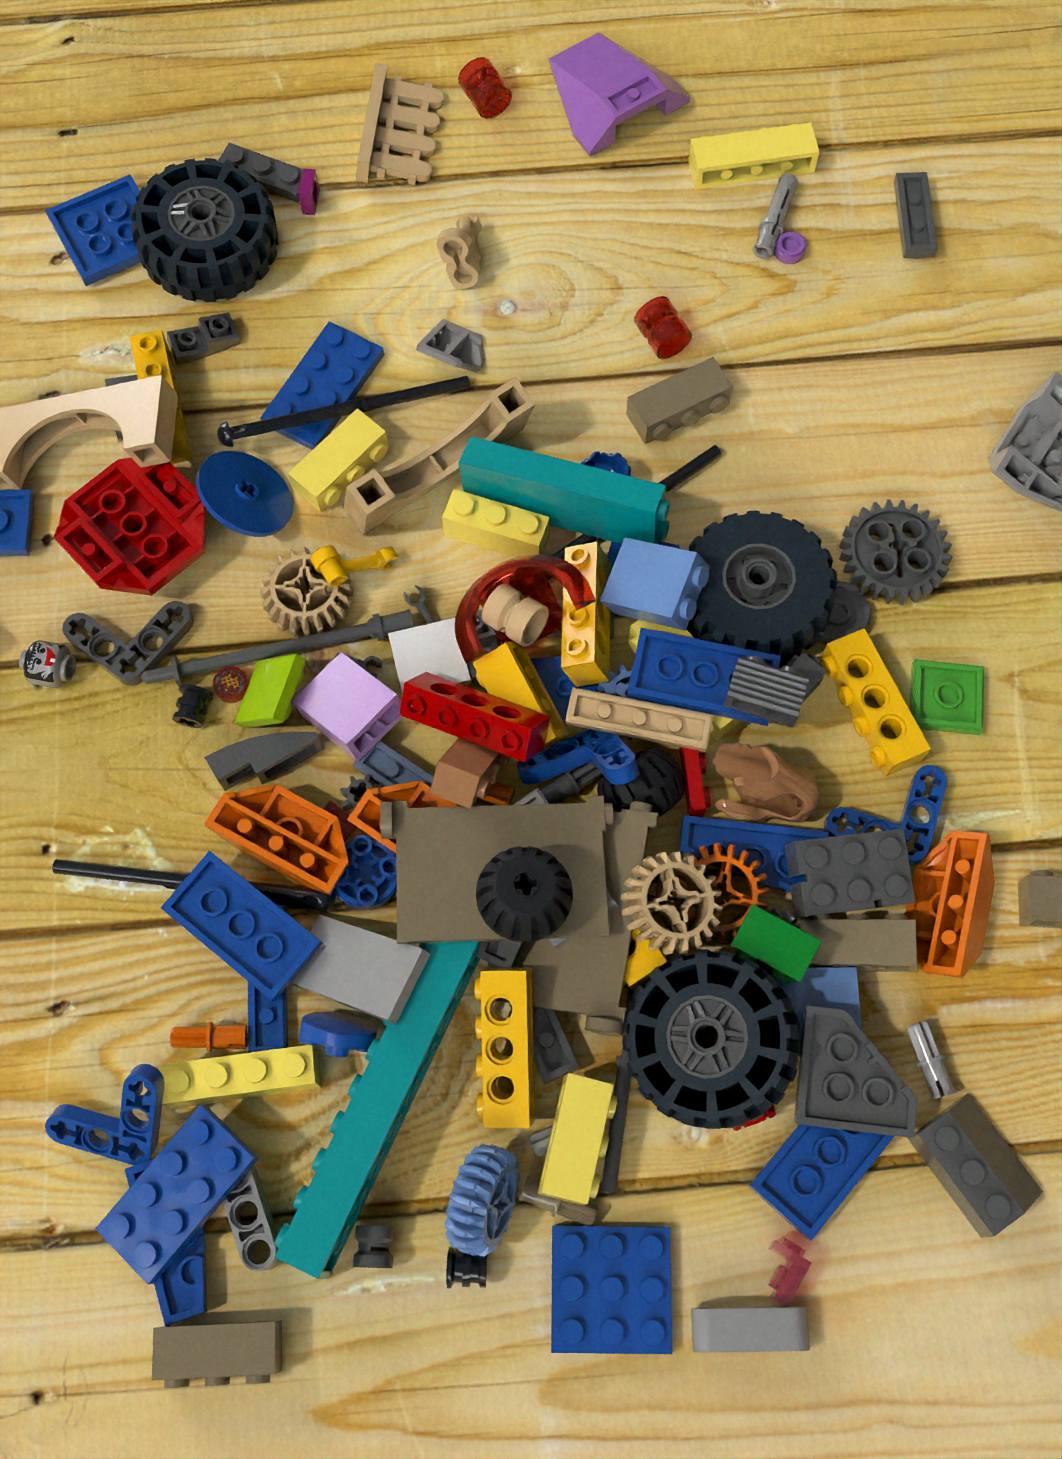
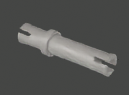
M783 174L779 178L767 215L760 222V234L753 247L754 254L759 258H770L773 255L778 236L783 234V222L795 189L798 186V179L792 174Z

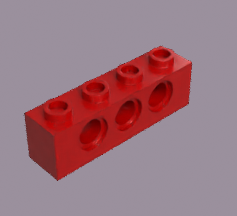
M424 672L404 683L399 714L522 762L528 761L544 750L550 716L429 672Z

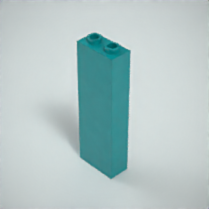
M470 436L458 462L464 492L550 517L551 526L620 544L623 543L625 537L658 544L659 540L665 541L670 521H667L666 518L670 508V501L666 500V485Z

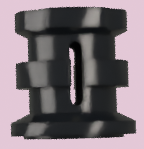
M182 684L179 686V692L183 695L177 699L176 707L178 712L173 714L172 720L187 727L201 728L204 723L202 715H206L208 711L206 701L213 699V693L199 686Z
M449 1247L446 1269L447 1289H451L453 1284L457 1282L462 1283V1287H470V1283H478L480 1288H486L487 1255L483 1257L466 1253L459 1254L455 1253L453 1247Z

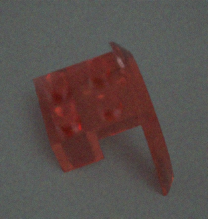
M548 555L516 557L502 562L485 572L467 590L459 604L455 617V637L465 663L485 655L477 635L476 615L479 606L484 607L490 594L503 583L508 584L519 590L525 598H533L548 608L549 616L542 633L534 641L536 642L562 629L563 609L546 575L555 578L565 587L576 610L596 602L585 577L569 562ZM494 630L501 645L513 641L506 636V631L503 633Z

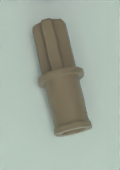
M527 1176L519 1201L552 1212V1217L558 1214L587 1226L593 1224L598 1210L596 1203L588 1201L587 1205H579L537 1194L540 1182Z

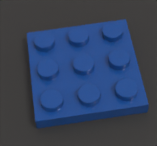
M130 174L45 210L48 219L85 286L141 262L131 232V211L134 204L137 203L136 197L140 190Z
M552 1226L551 1353L672 1354L670 1227Z

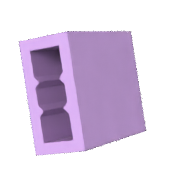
M342 652L333 661L329 662L292 699V702L306 721L357 762L403 717L399 715L401 700L398 695Z

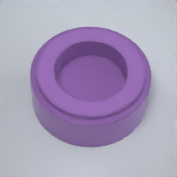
M796 232L780 234L774 247L775 257L784 264L800 262L805 255L806 240Z

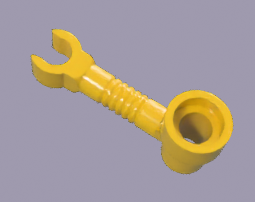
M328 545L315 551L310 561L316 571L323 574L328 585L334 588L342 585L348 579L347 574L369 569L389 570L393 568L390 561L399 559V556L393 547H386L372 555L344 561L335 547Z

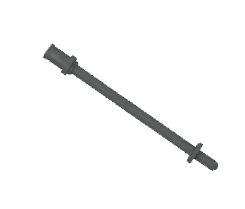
M410 609L380 616L377 613L372 614L373 618H370L367 623L180 663L176 655L171 656L170 666L147 670L142 673L141 679L146 684L175 679L179 687L184 684V676L368 636L382 641L385 640L384 636H388V633L413 628L414 625Z

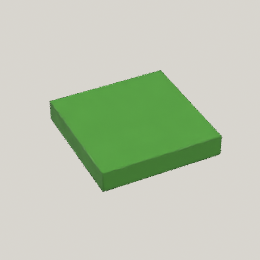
M914 659L911 665L910 711L919 728L923 730L980 735L983 732L984 666Z

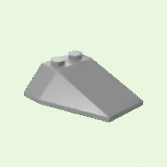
M1055 372L1017 410L988 459L992 473L1017 494L1062 512V375Z

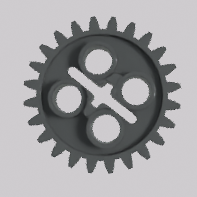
M887 499L882 509L877 502H874L870 511L864 507L861 508L859 517L853 515L849 526L845 527L842 535L845 538H842L839 548L843 549L839 560L847 562L843 572H853L850 583L861 582L863 585L860 592L862 593L871 589L873 591L872 600L874 601L882 594L885 595L886 604H890L892 598L897 597L900 605H904L909 595L915 603L920 598L921 593L928 597L933 587L938 588L943 580L942 578L949 571L947 566L952 556L947 553L952 544L942 542L948 532L936 530L940 523L939 519L932 522L927 520L930 514L929 510L921 515L918 514V504H914L908 510L905 508L904 500L900 501L898 507H893L891 500ZM904 533H910L915 538H909L905 536ZM870 535H876L880 537L882 541H876L872 539ZM909 563H915L921 569H915L911 567ZM875 565H881L885 567L887 571H880L875 567ZM896 568L898 569L900 578L897 577Z

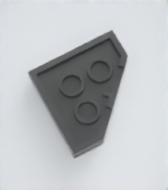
M804 1005L802 1050L799 1061L794 1122L801 1125L914 1138L917 1097L891 1068L892 1066L875 1045L865 1036L854 1019L844 1009Z

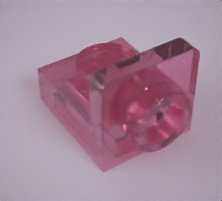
M785 1238L782 1243L777 1240L772 1241L768 1248L788 1261L786 1267L779 1264L768 1285L773 1288L769 1297L782 1306H789L811 1262L803 1258L806 1252L803 1248Z

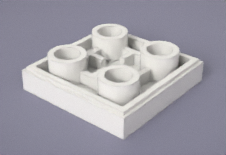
M455 618L388 633L402 695L404 683L424 672H429L464 686L471 684Z

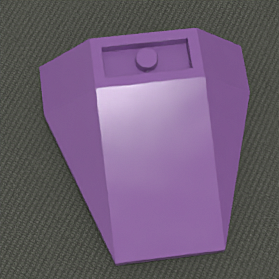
M600 33L549 58L550 67L572 134L589 156L615 143L616 125L656 104L661 112L667 115L690 102V97L674 78Z

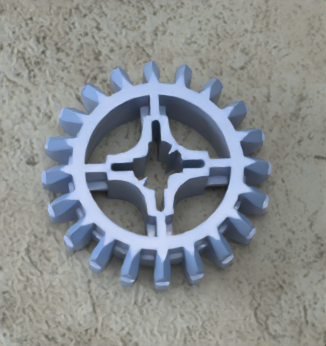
M481 1144L479 1147L475 1146L471 1154L465 1157L464 1165L459 1167V1174L456 1180L453 1181L454 1186L452 1193L449 1195V1206L446 1209L448 1217L445 1221V1227L450 1246L469 1255L485 1257L488 1253H492L496 1245L501 1242L502 1235L507 1231L508 1222L512 1218L513 1208L517 1204L515 1200L519 1191L518 1181L520 1174L518 1172L519 1163L516 1160L515 1154L493 1144L490 1146Z

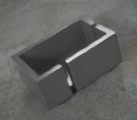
M904 828L801 840L784 845L789 878L805 875L806 882L790 885L795 918L915 903Z

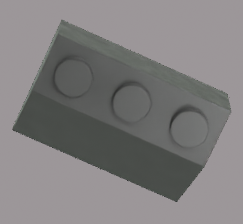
M969 1093L915 1131L914 1138L907 1137L981 1238L996 1236L1022 1216L1043 1192Z

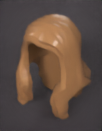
M735 742L734 744L729 743L718 747L716 757L712 759L716 766L715 771L733 781L732 786L739 794L742 802L741 804L725 799L717 801L715 803L716 808L727 816L743 818L753 822L770 818L788 822H804L818 808L819 785L816 777L809 769L782 760L767 745L751 746L750 744Z

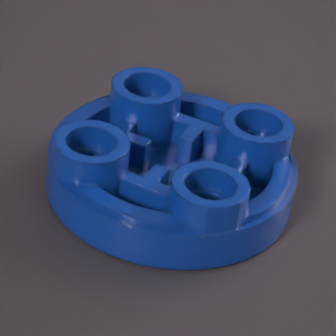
M365 835L356 836L345 844L349 865L335 886L334 891L336 896L351 908L357 910L377 909L387 904L397 894L396 853L374 838Z
M313 1012L302 1017L298 1040L307 1045L326 1046L325 1053L328 1055L346 1057L349 1050L367 1052L372 1041L377 1038L378 1028L372 1022L350 1014Z

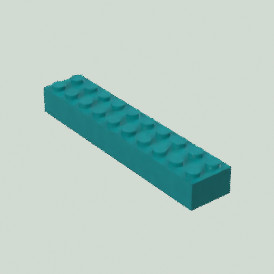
M481 941L419 944V948L427 951L430 956L396 1025L383 1020V1024L387 1027L381 1039L375 1038L372 1041L365 1057L370 1062L363 1076L357 1074L349 1088L348 1096L352 1097L346 1111L340 1110L331 1125L330 1133L334 1134L327 1149L322 1147L319 1150L311 1169L316 1173L309 1187L303 1185L296 1196L293 1208L297 1209V1212L291 1224L285 1223L277 1235L274 1246L279 1249L275 1258L317 1279L330 1278L481 959L476 957Z

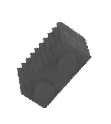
M757 656L738 657L723 706L751 714L754 717L758 716L761 719L793 727L800 713L809 678L802 676V673L793 667L784 666L779 669L766 665V661Z

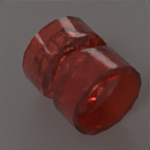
M480 57L471 60L460 71L458 83L482 118H494L506 110L511 102L512 92L488 58Z
M665 296L656 297L648 301L637 311L634 317V323L642 335L648 339V344L659 359H667L678 354L692 339V332L682 317H678L679 313L669 298Z

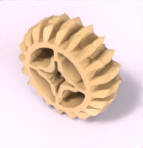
M304 547L301 555H297L291 549L290 558L288 559L279 555V566L269 565L268 571L270 575L263 576L262 583L265 587L260 589V595L264 599L262 606L264 611L268 612L269 620L273 623L278 622L277 625L282 631L289 628L291 634L295 637L300 630H303L304 635L308 636L311 635L314 629H317L318 633L324 632L323 627L326 625L335 629V618L345 620L346 614L344 609L351 608L352 605L349 598L353 596L350 574H347L348 579L342 585L331 588L324 579L314 578L312 573L322 576L323 574L316 571L310 561L312 554H310L309 549ZM308 583H309V586H310L309 591H310V593L306 594V602H305V599H304L303 595H305V594H304L305 591H308ZM281 602L298 605L301 607V612L291 610Z
M677 851L671 853L669 857L666 852H660L656 854L655 859L651 856L643 859V867L637 865L631 870L634 878H628L624 882V885L631 892L622 894L620 898L624 902L630 903V907L623 909L621 914L623 916L632 915L634 920L627 925V929L634 930L639 928L640 933L637 935V941L641 943L650 938L649 950L655 951L662 947L663 954L665 955L672 954L674 950L678 954H684L688 952L689 947L692 949L701 947V939L708 940L713 935L709 927H717L720 923L713 914L721 912L723 906L714 903V898L721 896L722 891L717 889L712 891L710 884L715 882L716 877L709 876L705 878L703 874L706 871L707 865L701 864L694 868V856L689 855L682 861L681 853ZM657 875L659 884L655 885V899L647 902L648 888ZM679 878L688 885L691 891H687L681 886ZM667 899L675 900V902L684 900L683 903L676 905V907L673 905L669 906L668 904L659 905L667 901ZM696 904L694 919L687 929L685 922H688V909L691 905ZM651 914L659 916L663 920L665 928H669L670 931L662 928L653 919Z

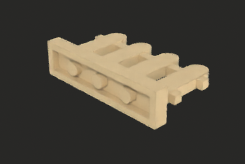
M375 63L357 159L356 181L368 183L369 173L375 172L377 173V178L384 179L385 175L408 179V184L415 185L416 181L426 182L431 177L432 168L429 163L421 161L420 156H433L436 143L431 137L424 136V132L435 133L439 129L440 123L438 115L428 112V108L439 109L443 105L444 95L439 89L432 88V83L425 82V85L422 86L403 82L402 77L396 75L394 79L386 78L388 65ZM383 99L390 100V103L383 102ZM398 102L421 106L419 110L400 106ZM384 123L386 127H380L378 124ZM398 126L417 131L416 134L394 130L393 127ZM374 147L382 148L381 152L374 151ZM389 150L411 154L412 158L389 154Z

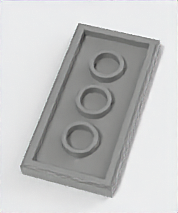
M319 914L310 933L323 944L290 984L396 1025L430 954L422 948L410 944H397L395 939Z

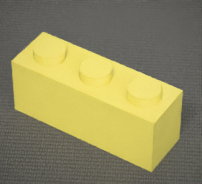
M357 408L287 473L292 489L320 513L328 506H333L340 499L342 492L346 490L348 485L362 477L366 469L374 462L382 460L389 449L386 431Z
M453 489L442 516L444 536L537 564L540 563L549 538L550 517Z
M571 1073L564 1076L537 1194L579 1205H587L589 1197L596 1198L600 1184V1175L595 1174L598 1158L604 1159L609 1142V1135L603 1134L607 1118L613 1119L617 1105V1096L612 1095L614 1084Z

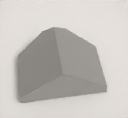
M444 319L417 344L416 351L454 367L477 372L484 363L481 345L482 335Z

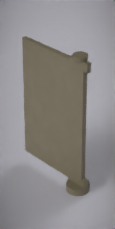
M589 796V803L472 806L471 809L464 806L408 808L407 801L381 802V839H396L397 944L509 940L492 931L483 920L477 907L476 886L479 875L494 856L517 846H532L539 848L541 851L549 852L562 863L572 882L573 902L569 915L558 930L543 939L609 937L603 833H606V825H613L612 803H604V796ZM527 886L519 887L523 891V895L531 893V889H528Z
M635 801L631 802L630 810L622 809L621 812H613V825H606V833H603L606 888L619 906L608 914L609 937L573 938L559 949H556L549 939H541L529 943L524 942L513 966L532 967L533 1007L585 1014V1030L601 1035L623 1036L627 1008L620 1007L633 931L627 929V925L634 920L632 915L623 916L621 914L623 909L630 907V903L624 902L620 898L622 894L631 892L624 885L626 879L634 878L631 870L637 865L643 867L642 860L645 858L649 828L657 829L659 814L652 812V805ZM488 962V967H498ZM504 998L496 999V1001L510 1003L507 999Z

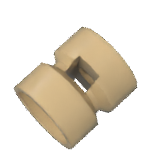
M505 583L499 585L490 594L482 611V621L484 624L496 631L503 633L506 631V636L523 647H528L534 643L542 633L549 616V610L545 605L533 598H525L519 590Z

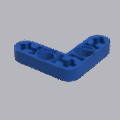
M592 729L546 747L528 761L522 762L519 760L516 764L521 781L526 785L541 783L591 761L611 784L619 785L631 782L640 774L634 753L617 734Z
M934 765L923 766L915 773L910 783L899 824L850 808L838 807L834 808L825 819L824 831L829 832L828 837L852 835L856 833L857 830L854 829H856L859 823H862L863 827L858 834L866 833L869 828L873 827L879 828L882 831L904 828L906 843L911 839L912 833L917 832L919 834L916 837L914 848L919 851H916L913 855L908 854L909 865H916L929 851L947 786L946 775L940 768ZM926 776H931L932 783L935 785L929 791L927 798L921 797L926 783L921 780H924ZM916 806L925 808L929 814V821L924 824L915 822L910 814L911 809ZM839 817L846 819L845 825L851 827L845 828L843 833L837 831V824L832 823V821L837 822Z
M150 1064L137 1065L127 1076L123 1084L120 1119L74 1105L63 1104L59 1105L46 1120L45 1130L52 1140L66 1146L131 1165L146 1162L150 1159L158 1145L164 1077L156 1067ZM143 1085H144V1087H145L146 1089H148V1090H147V1092L145 1093V1095H140V1094L142 1093V1091H143ZM139 1109L147 1114L149 1121L138 1119L132 1110ZM93 1129L104 1131L108 1135L109 1140L100 1139L95 1135Z

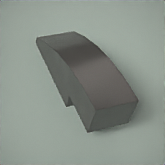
M284 732L249 738L226 746L204 758L218 782L226 791L255 773L263 785L324 750L316 732Z

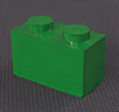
M752 904L731 945L738 948L737 956L746 960L749 959L756 964L759 960L772 967L769 974L790 985L793 979L801 982L822 941Z

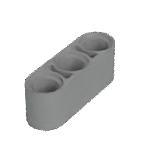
M253 1165L247 1172L243 1183L232 1190L223 1201L243 1264L250 1270L266 1271L277 1266L280 1261L275 1258L279 1248L274 1246L278 1233L255 1165ZM253 1202L258 1208V1216L252 1224L246 1225L241 1220V1210L244 1205ZM264 1240L270 1246L271 1253L266 1262L259 1264L253 1258V1248L258 1242Z
M807 1307L691 1308L693 1352L810 1350Z

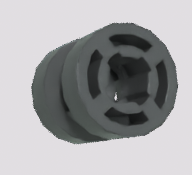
M356 1225L355 1239L359 1243L358 1251L354 1254L353 1267L393 1269V1255L390 1253V1243L394 1240L395 1227ZM371 1247H377V1251H370Z

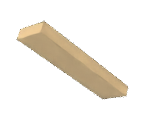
M572 687L565 724L706 752L713 715Z

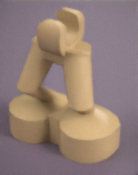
M478 215L473 216L472 221L469 217H460L456 222L457 228H448L441 231L437 239L436 246L442 261L447 263L446 272L449 280L458 289L474 286L479 278L481 267L478 261H480L481 255L477 234L482 230V225Z

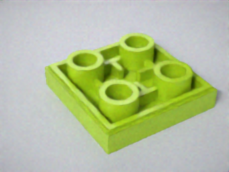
M298 654L257 661L234 723L242 728L283 723L292 711L291 701L294 692L303 681L304 673L302 670L306 659Z

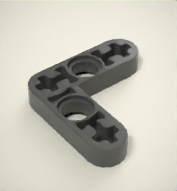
M180 601L169 602L158 611L128 645L84 613H75L67 617L63 623L62 630L69 642L121 683L127 686H135L143 682L141 679L142 673L155 669L190 631L194 619L185 603ZM173 614L176 616L182 615L183 620L180 623L176 620L172 622L170 617ZM77 626L85 627L92 636L90 641L81 633H75L74 629ZM163 626L165 630L169 629L171 634L167 636L165 631L160 627ZM153 636L161 637L163 642L160 648L154 651L145 649L147 639ZM104 642L113 643L114 650L110 655L105 657L97 655V648L100 644ZM140 651L147 658V661H144L142 657L139 658L137 652ZM127 664L130 666L135 665L137 670L134 673L126 672L124 667Z

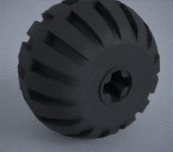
M648 748L634 754L640 774L631 782L615 785L611 784L604 776L600 779L597 786L598 796H604V803H612L613 812H621L622 809L630 810L631 802L637 801L652 805V812L658 813L660 817L672 809L682 799L685 792L684 777L679 764L668 753L658 748Z
M532 846L512 847L494 856L479 875L476 886L477 907L485 923L501 937L520 943L539 941L558 930L569 915L573 902L572 882L562 863L549 852L541 851L539 848ZM527 886L528 889H531V893L523 895V891L519 887Z

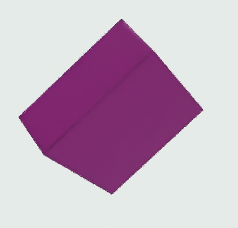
M303 168L298 192L302 213L315 215L320 192L316 170Z

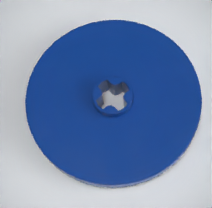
M237 451L218 452L209 456L197 473L196 487L203 505L216 520L235 532L253 537L271 536L281 531L292 516L293 499L287 484L271 466L252 455Z

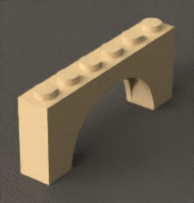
M160 375L0 408V490H22L26 475L44 451L66 436L92 428H109L122 432L123 449L140 468L171 462L178 394L165 378Z
M514 377L488 394L484 402L469 418L424 452L387 471L378 472L374 468L346 487L344 510L361 534L365 535L459 473L458 462L470 436L503 444L521 432L530 417L535 403L518 379Z

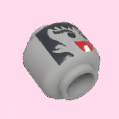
M42 640L35 641L29 646L28 650H24L21 653L19 659L20 669L24 670L26 680L33 685L59 688L65 682H69L75 672L76 661L74 655H71L67 646Z

